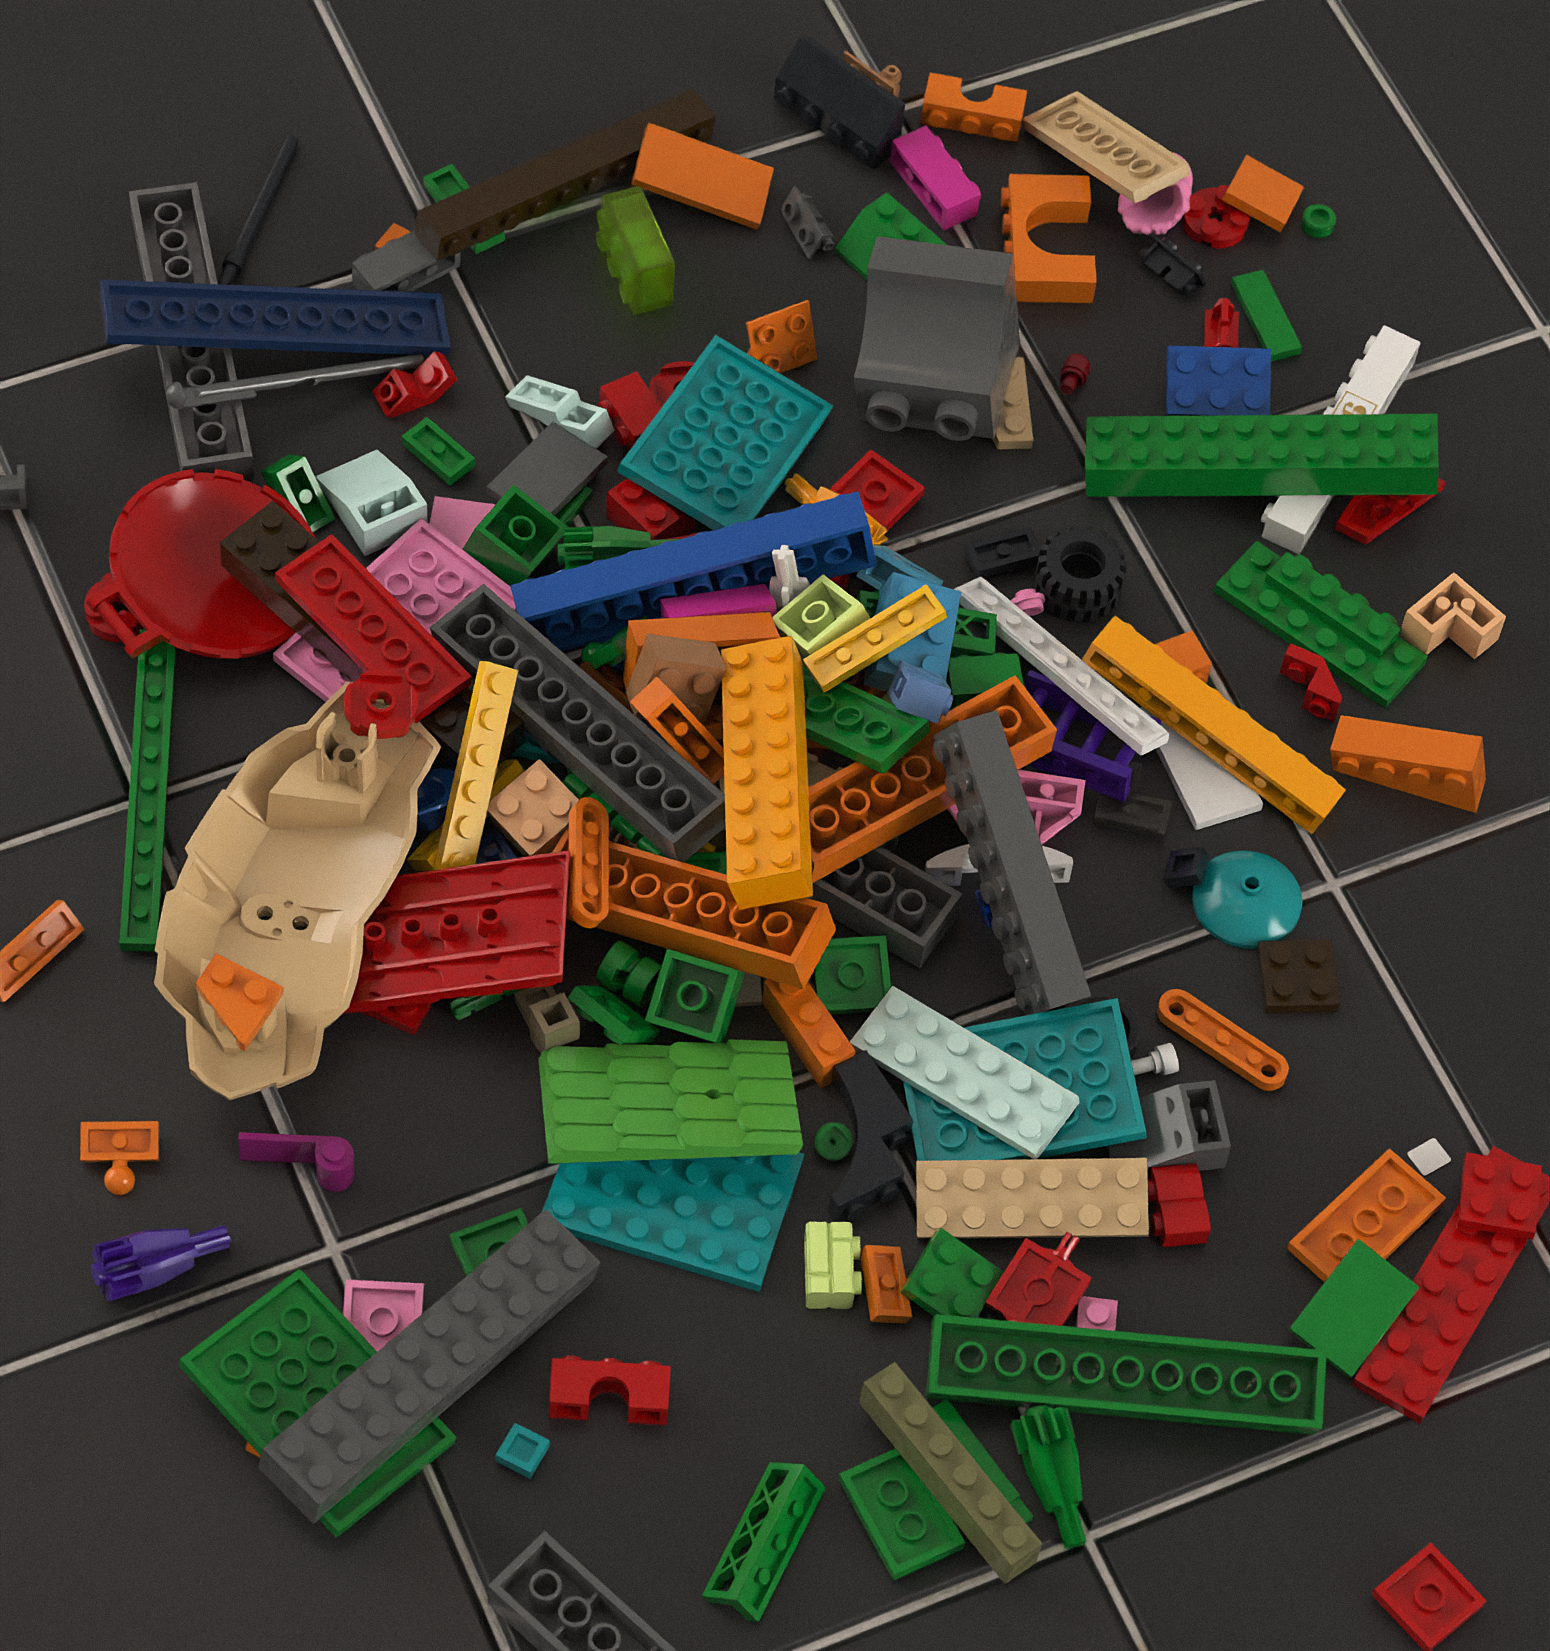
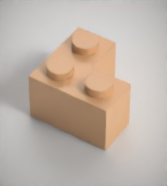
M1453 572L1406 611L1400 636L1426 655L1449 637L1473 659H1476L1499 639L1506 616Z

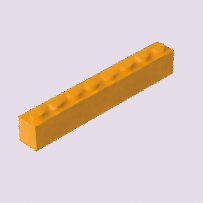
M1114 616L1100 632L1082 658L1084 663L1158 719L1162 720V722L1310 834L1315 832L1346 791L1332 776L1322 772L1310 763L1304 755L1294 751L1282 742L1275 733L1265 729L1253 720L1246 711L1237 708L1225 699L1218 690L1208 686L1196 677L1189 668L1180 665L1168 656L1161 647L1151 643L1139 634L1132 625L1123 622L1117 616Z

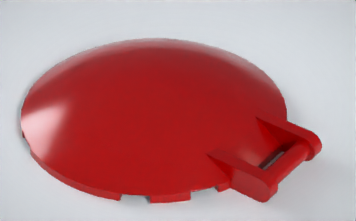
M193 469L162 476L141 488L122 509L113 528L110 540L109 559L114 582L92 594L86 601V604L93 612L98 611L125 644L124 650L131 658L137 657L162 641L187 652L212 658H246L271 651L283 645L296 632L222 567L220 542L272 501L315 538L308 523L298 510L270 487L264 485L262 488L244 480V475L215 469L214 473H194ZM120 599L146 631L136 636L111 606V603Z

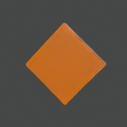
M1246 155L1222 200L1281 232L1304 186Z

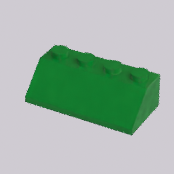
M886 192L862 209L836 246L835 252L868 281L867 268L877 236L941 245L947 244Z

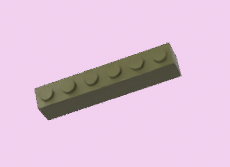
M894 1362L865 1381L859 1400L861 1406L1004 1584L1035 1564L1042 1547L1041 1541L899 1366Z

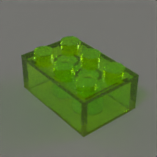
M637 186L602 195L601 210L597 211L600 231L596 232V239L600 251H606L608 268L613 278L617 277L619 280V292L622 301L629 303L634 315L671 306L673 303L675 262L641 187Z

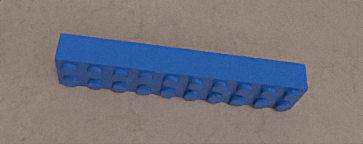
M857 491L850 494H840L834 498L813 504H803L798 508L770 513L754 520L737 522L717 530L700 532L680 540L666 541L660 545L643 550H633L624 555L606 560H596L591 564L573 569H563L554 574L536 579H526L521 583L510 586L517 613L560 651H565L587 645L591 642L609 639L619 630L628 626V620H638L645 615L648 619H661L660 599L765 584L769 590L771 577L777 576L772 551L780 550L781 545H788L789 550L794 551L799 577H807L810 584L823 574L830 579L875 567L876 561L869 523L859 492Z

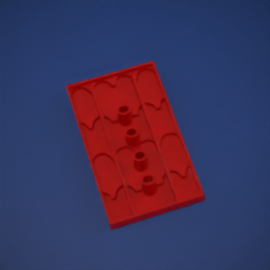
M570 850L396 876L387 894L364 924L363 952L358 980L349 1008L344 1013L387 1010L389 1006L434 1003L446 998L503 994V990L549 987L562 982Z

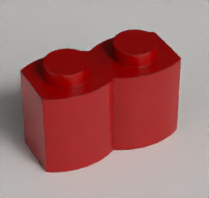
M1197 1163L1152 1167L1148 1179V1203L1152 1202L1155 1212L1150 1217L1153 1236H1159L1162 1247L1207 1243L1211 1227Z

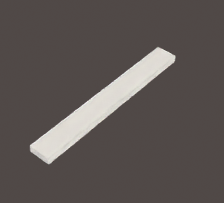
M976 578L954 589L961 591L959 604L965 609L997 614V636L1140 756L1168 743L1169 732L984 578Z

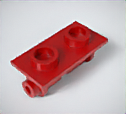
M1221 298L1214 305L1213 310L1205 309L1204 347L1238 348L1239 312H1234V306L1229 299Z

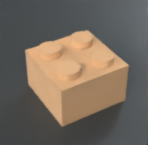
M539 759L489 801L487 814L495 827L524 857L553 852L565 830L569 829V812L579 800Z

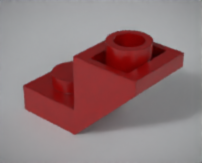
M434 351L413 374L393 369L372 392L385 416L393 418L436 402L458 379L444 354Z
M1290 643L1285 652L1280 673L1294 682L1308 685L1302 709L1309 711L1315 717L1325 718L1334 722L1340 708L1342 696L1324 658Z

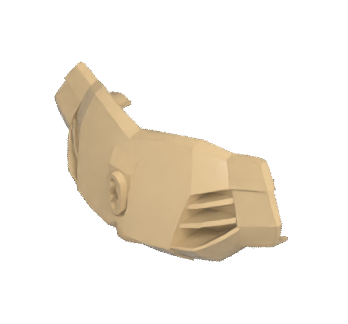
M346 682L321 706L307 724L286 728L248 755L239 772L227 789L221 790L187 843L185 850L188 858L180 873L176 887L166 892L155 945V952L158 954L154 985L171 1006L186 1020V1040L191 1075L209 1089L228 1100L246 1096L275 1085L278 1089L309 1076L315 1071L322 1047L324 1029L330 1026L349 1008L357 984L362 959L364 924L387 894L402 868L416 835L417 789L429 772L441 746L420 722L418 724L414 722L409 727V732L400 738L377 739V725L371 723L369 728V737L354 734L350 730V724L343 712L344 693L350 682ZM377 699L376 704L373 706L378 709H385L390 705H385L383 699ZM263 916L271 917L269 920L260 919ZM298 926L306 927L304 930H297L295 928ZM216 953L282 985L284 989L283 996L246 1051L241 1050L237 1046L235 1037L226 1025L223 1026L215 1016L212 1006L206 1004L196 990L197 980Z

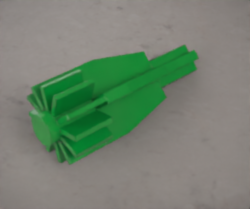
M614 526L564 527V543L558 544V565H565V569H573L591 564L596 560H606L624 555L633 550H643L660 545L666 541L680 539L651 540L649 532Z
M1048 1405L1030 1408L1025 1411L1026 1415L1021 1416V1419L1013 1420L1012 1424H1010L1018 1454H1023L1022 1458L1027 1475L1047 1513H1055L1064 1548L1070 1549L1075 1546L1084 1545L1087 1541L1077 1510L1078 1502L1083 1501L1079 1457L1074 1442L1076 1437L1068 1409L1063 1408V1406L1053 1409L1052 1407L1048 1408Z

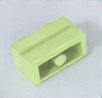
M827 1222L806 1223L804 1233L806 1307L808 1309H826L828 1307L832 1309H850L853 1307L854 1295H861L862 1288L861 1271H854L853 1261L860 1259V1236H853L852 1224L850 1222H832L830 1224Z

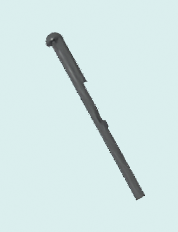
M422 354L185 388L182 387L180 382H174L167 388L166 400L173 408L183 409L257 397L255 391L289 387L302 382L311 381L313 386L324 381L387 373L393 369H415L420 367L424 362Z

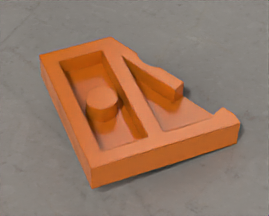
M217 953L196 982L197 992L206 1004L212 1006L217 1019L223 1026L226 1025L235 1037L237 1046L243 1051L247 1050L284 994L282 985Z

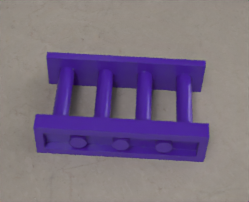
M1030 670L1027 674L1026 690L1040 708L1045 706L1060 712L1061 715L1054 724L1057 728V733L1051 752L1028 765L1052 775L1086 780V788L1124 802L1130 792L1132 768L1127 766L1136 751L1124 743L1114 761L1094 754L1107 732L1112 731L1048 677ZM1150 716L1159 725H1161L1162 720ZM1075 718L1094 725L1081 748L1061 741Z

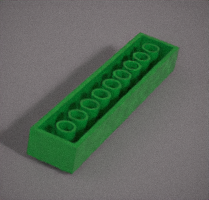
M1438 414L1087 417L1085 453L1086 497L1438 495Z
M935 1314L931 1326L926 1399H947L948 1401L1021 1408L1048 1405V1408L1056 1409L1063 1406V1408L1068 1409V1412L1315 1435L1322 1429L1327 1350Z

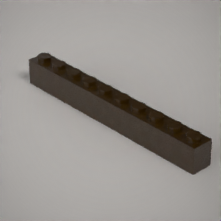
M692 89L418 210L414 234L437 261L449 255H456L469 246L483 243L498 233L512 230L527 220L539 218L556 207L568 205L576 198L588 193H594L601 187L614 181H621L634 173L648 123L705 143L712 138L716 115Z

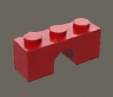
M573 1355L564 1356L561 1359L552 1358L549 1418L588 1420L591 1401L599 1394L614 1393L622 1397L627 1404V1423L667 1425L671 1366H665L656 1361H643L640 1364L623 1363L615 1358L589 1361Z

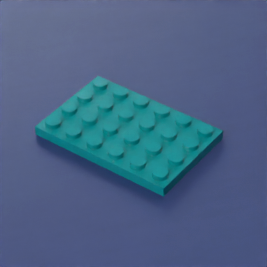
M715 335L622 460L617 472L713 530L728 527L737 522L754 520L829 416L833 405Z
M1118 998L963 1027L1079 1096V1104L1038 1159L1147 1138ZM903 1081L909 1115L913 1120L912 1132L918 1161L1032 1159Z
M799 1152L793 1155L560 1163L543 1211L547 1209L577 1238L760 1292L804 1162L805 1154Z

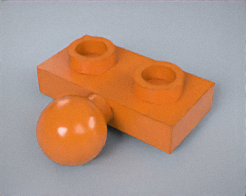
M159 1121L81 1122L80 1161L112 1162V1167L108 1169L104 1177L107 1190L114 1195L129 1193L135 1185V1175L128 1167V1162L159 1161Z
M865 1245L860 1250V1259L871 1322L906 1324L912 1318L910 1300L900 1293L908 1279L905 1277L901 1247Z

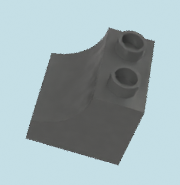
M877 236L867 268L868 286L865 324L859 359L854 375L859 420L867 421L874 427L889 432L899 431L904 427L937 431L941 436L955 441L967 440L972 436L994 439L1020 344L1013 254Z

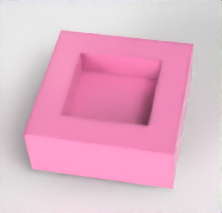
M1082 1296L1077 1304L1076 1327L1115 1331L1118 1301Z

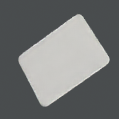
M1435 1138L1428 1140L1407 1153L1424 1176L1451 1161V1158Z

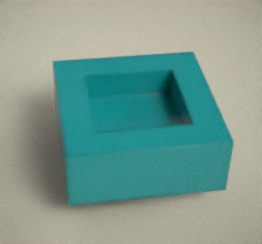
M514 1423L496 1453L495 1461L531 1479L550 1447V1440Z

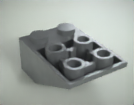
M1216 1080L1178 1084L1140 1097L1147 1138L1106 1146L1109 1158H1147V1177L1150 1176L1152 1167L1197 1163L1199 1171L1225 1168L1231 1150V1143Z

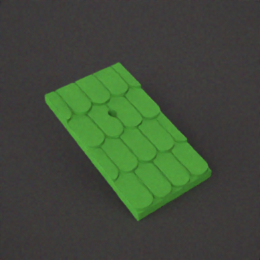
M728 1039L727 1043L676 1042L671 1046L606 1044L604 1048L554 1046L547 1051L543 1050L538 1058L548 1164L798 1154L803 1146V1140L800 1133L801 1128L796 1107L797 1102L792 1081L787 1041Z

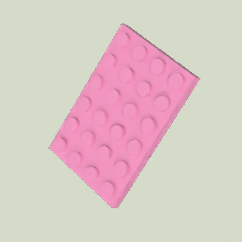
M422 518L366 568L430 634L429 627L483 584L517 612L512 590L508 584ZM295 633L273 653L274 662L325 702L346 682H351L298 633Z

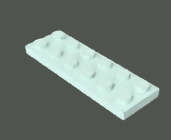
M894 986L891 987L850 1041L858 1054L867 1050L876 1065L1032 1159L1039 1158L1079 1104L1078 1095Z

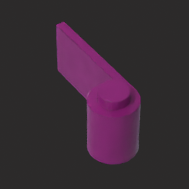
M239 1132L240 1160L316 1163L317 1181L321 1187L333 1192L348 1188L354 1180L353 1147L344 1138Z

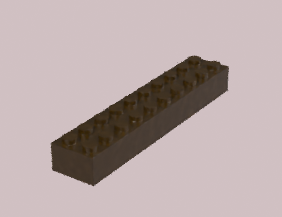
M272 501L220 542L221 565L350 681L354 682L360 679V674L364 673V671L275 580V572L318 544L319 541ZM473 676L471 685L419 721L441 746L437 758L453 771L456 770L476 680ZM509 710L497 766L524 744V721L511 710Z

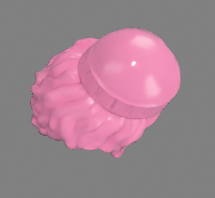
M1174 153L1175 155L1186 161L1182 156ZM1191 169L1189 176L1179 180L1172 186L1165 187L1150 195L1146 200L1134 203L1120 194L1118 212L1123 215L1125 226L1132 233L1149 236L1151 233L1154 235H1165L1167 230L1174 227L1180 221L1182 215L1190 209L1189 199L1193 181Z

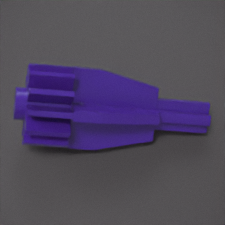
M225 1225L189 1235L187 1228L143 1230L126 1235L125 1237L122 1236L93 1245L94 1251H92V1256L96 1263L91 1264L92 1277L97 1286L102 1285V1293L106 1294L108 1301L116 1300L162 1285L195 1267L194 1258L230 1248L231 1238L227 1234Z

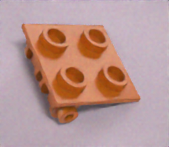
M809 300L746 322L750 344L747 354L778 373H783L818 360Z

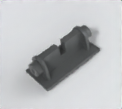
M794 186L780 211L807 258L811 259L817 249H823L825 252L832 250L835 246V236L830 232L825 222H819L822 217L814 205L812 197L807 196L805 193H800L797 186Z

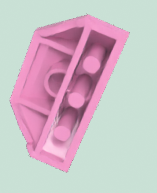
M1017 770L1042 845L1081 815L1086 780ZM955 804L948 808V811L957 822L958 809Z

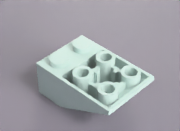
M379 450L372 451L315 476L320 488L365 556L393 544L421 518L427 522V503L412 480Z

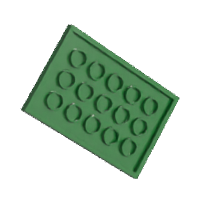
M299 1268L180 1358L178 1366L250 1445L262 1455L264 1447L370 1359L377 1351ZM438 1417L435 1418L319 1520L337 1538L455 1444L457 1437Z

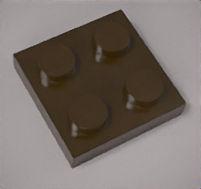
M1332 940L1258 942L1257 957L1265 1013L1336 1012L1339 1010L1340 998Z

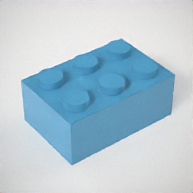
M893 572L880 588L875 615L927 584L946 610L947 618L867 666L863 685L888 692L900 660L941 674L946 681L961 591Z

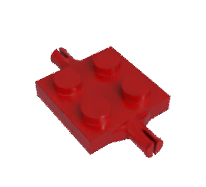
M1066 1232L1056 1250L1042 1248L1025 1238L986 1300V1306L1002 1315L1006 1321L1064 1326L1092 1282L1091 1276L1077 1269L1068 1259L1080 1242V1239L1075 1235L1072 1238V1233Z

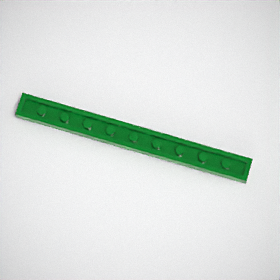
M140 629V634L145 632L146 630ZM165 641L138 655L119 942L120 951H155L160 921L176 647Z

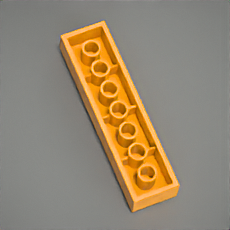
M792 635L721 649V658L726 668L722 677L727 884L739 910L813 896L802 658Z

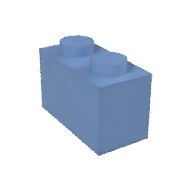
M900 660L887 692L898 710L938 724L941 715L946 716L953 701V695L950 694L951 688L941 674Z

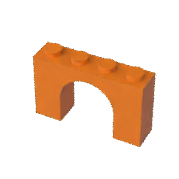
M1009 174L1007 188L1002 187L1001 208H1007V214H1003L1002 233L1008 234L1009 240L1004 241V253H1012L1014 257L1017 302L1093 303L1097 283L1095 256L1048 253L1038 248L1027 234L1034 227L1044 223H1087L1091 206L1089 176Z

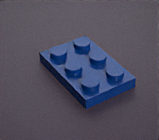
M1197 346L1167 347L1166 416L1270 415L1271 349Z

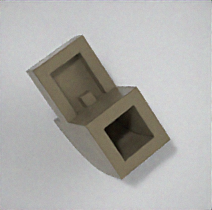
M549 986L526 988L514 993V1001L530 1029V1039L539 1052L542 1053L543 1050L547 1051L554 1046H563L579 1039L580 1021L564 992L557 995L553 987Z

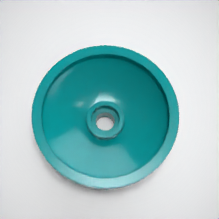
M1240 850L1221 854L1207 863L1202 884L1194 885L1192 903L1199 922L1213 937L1234 947L1257 949L1259 941H1281L1292 932L1301 914L1302 894L1297 880L1282 863L1263 853ZM1246 884L1253 885L1256 889H1249L1246 887Z

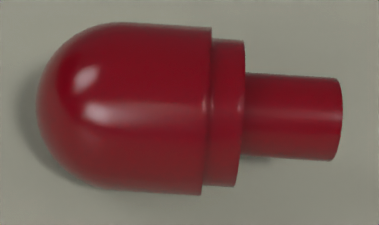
M1076 353L1070 355L1065 360L1060 371L1062 382L1060 390L1062 393L1071 395L1075 389L1085 384L1091 371L1090 361L1085 355Z

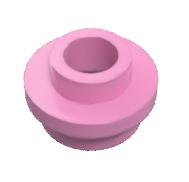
M1036 589L1018 591L1015 594L1016 597L1011 600L1029 617L1043 612V603L1046 601L1044 594L1037 593Z

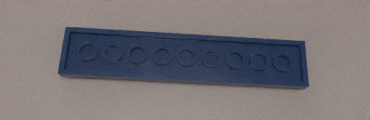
M101 279L99 286L106 344L431 355L436 351L444 354V356H448L451 349L441 293Z

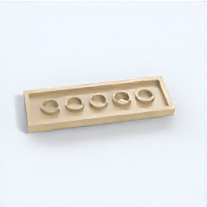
M1078 91L1022 118L1024 129L1134 203L1146 200L1150 195L1165 187L1172 186L1190 175L1188 162Z
M1147 1158L916 1161L917 1239H931L939 1228L944 1229L957 1239L1063 1238L1066 1232L1072 1233V1237L1074 1235L1076 1237H1149Z

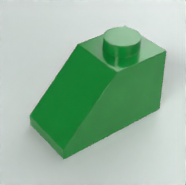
M289 454L260 471L266 485L282 495L298 510L312 532L335 519L306 457Z

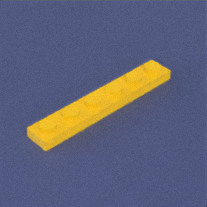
M488 661L479 662L433 870L476 863L518 674L516 669Z

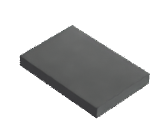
M552 422L486 487L487 495L499 501L514 484L555 516L607 465V455L555 422Z

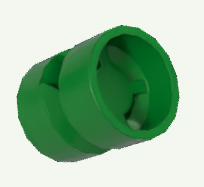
M621 940L613 945L603 959L596 975V981L614 993L622 990L623 998L641 1009L648 1005L652 999L662 964L649 956L641 959L639 950Z

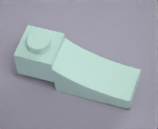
M527 375L505 396L510 408L526 413L547 426L555 422L594 448L599 447L614 431L606 409L582 402L577 391Z

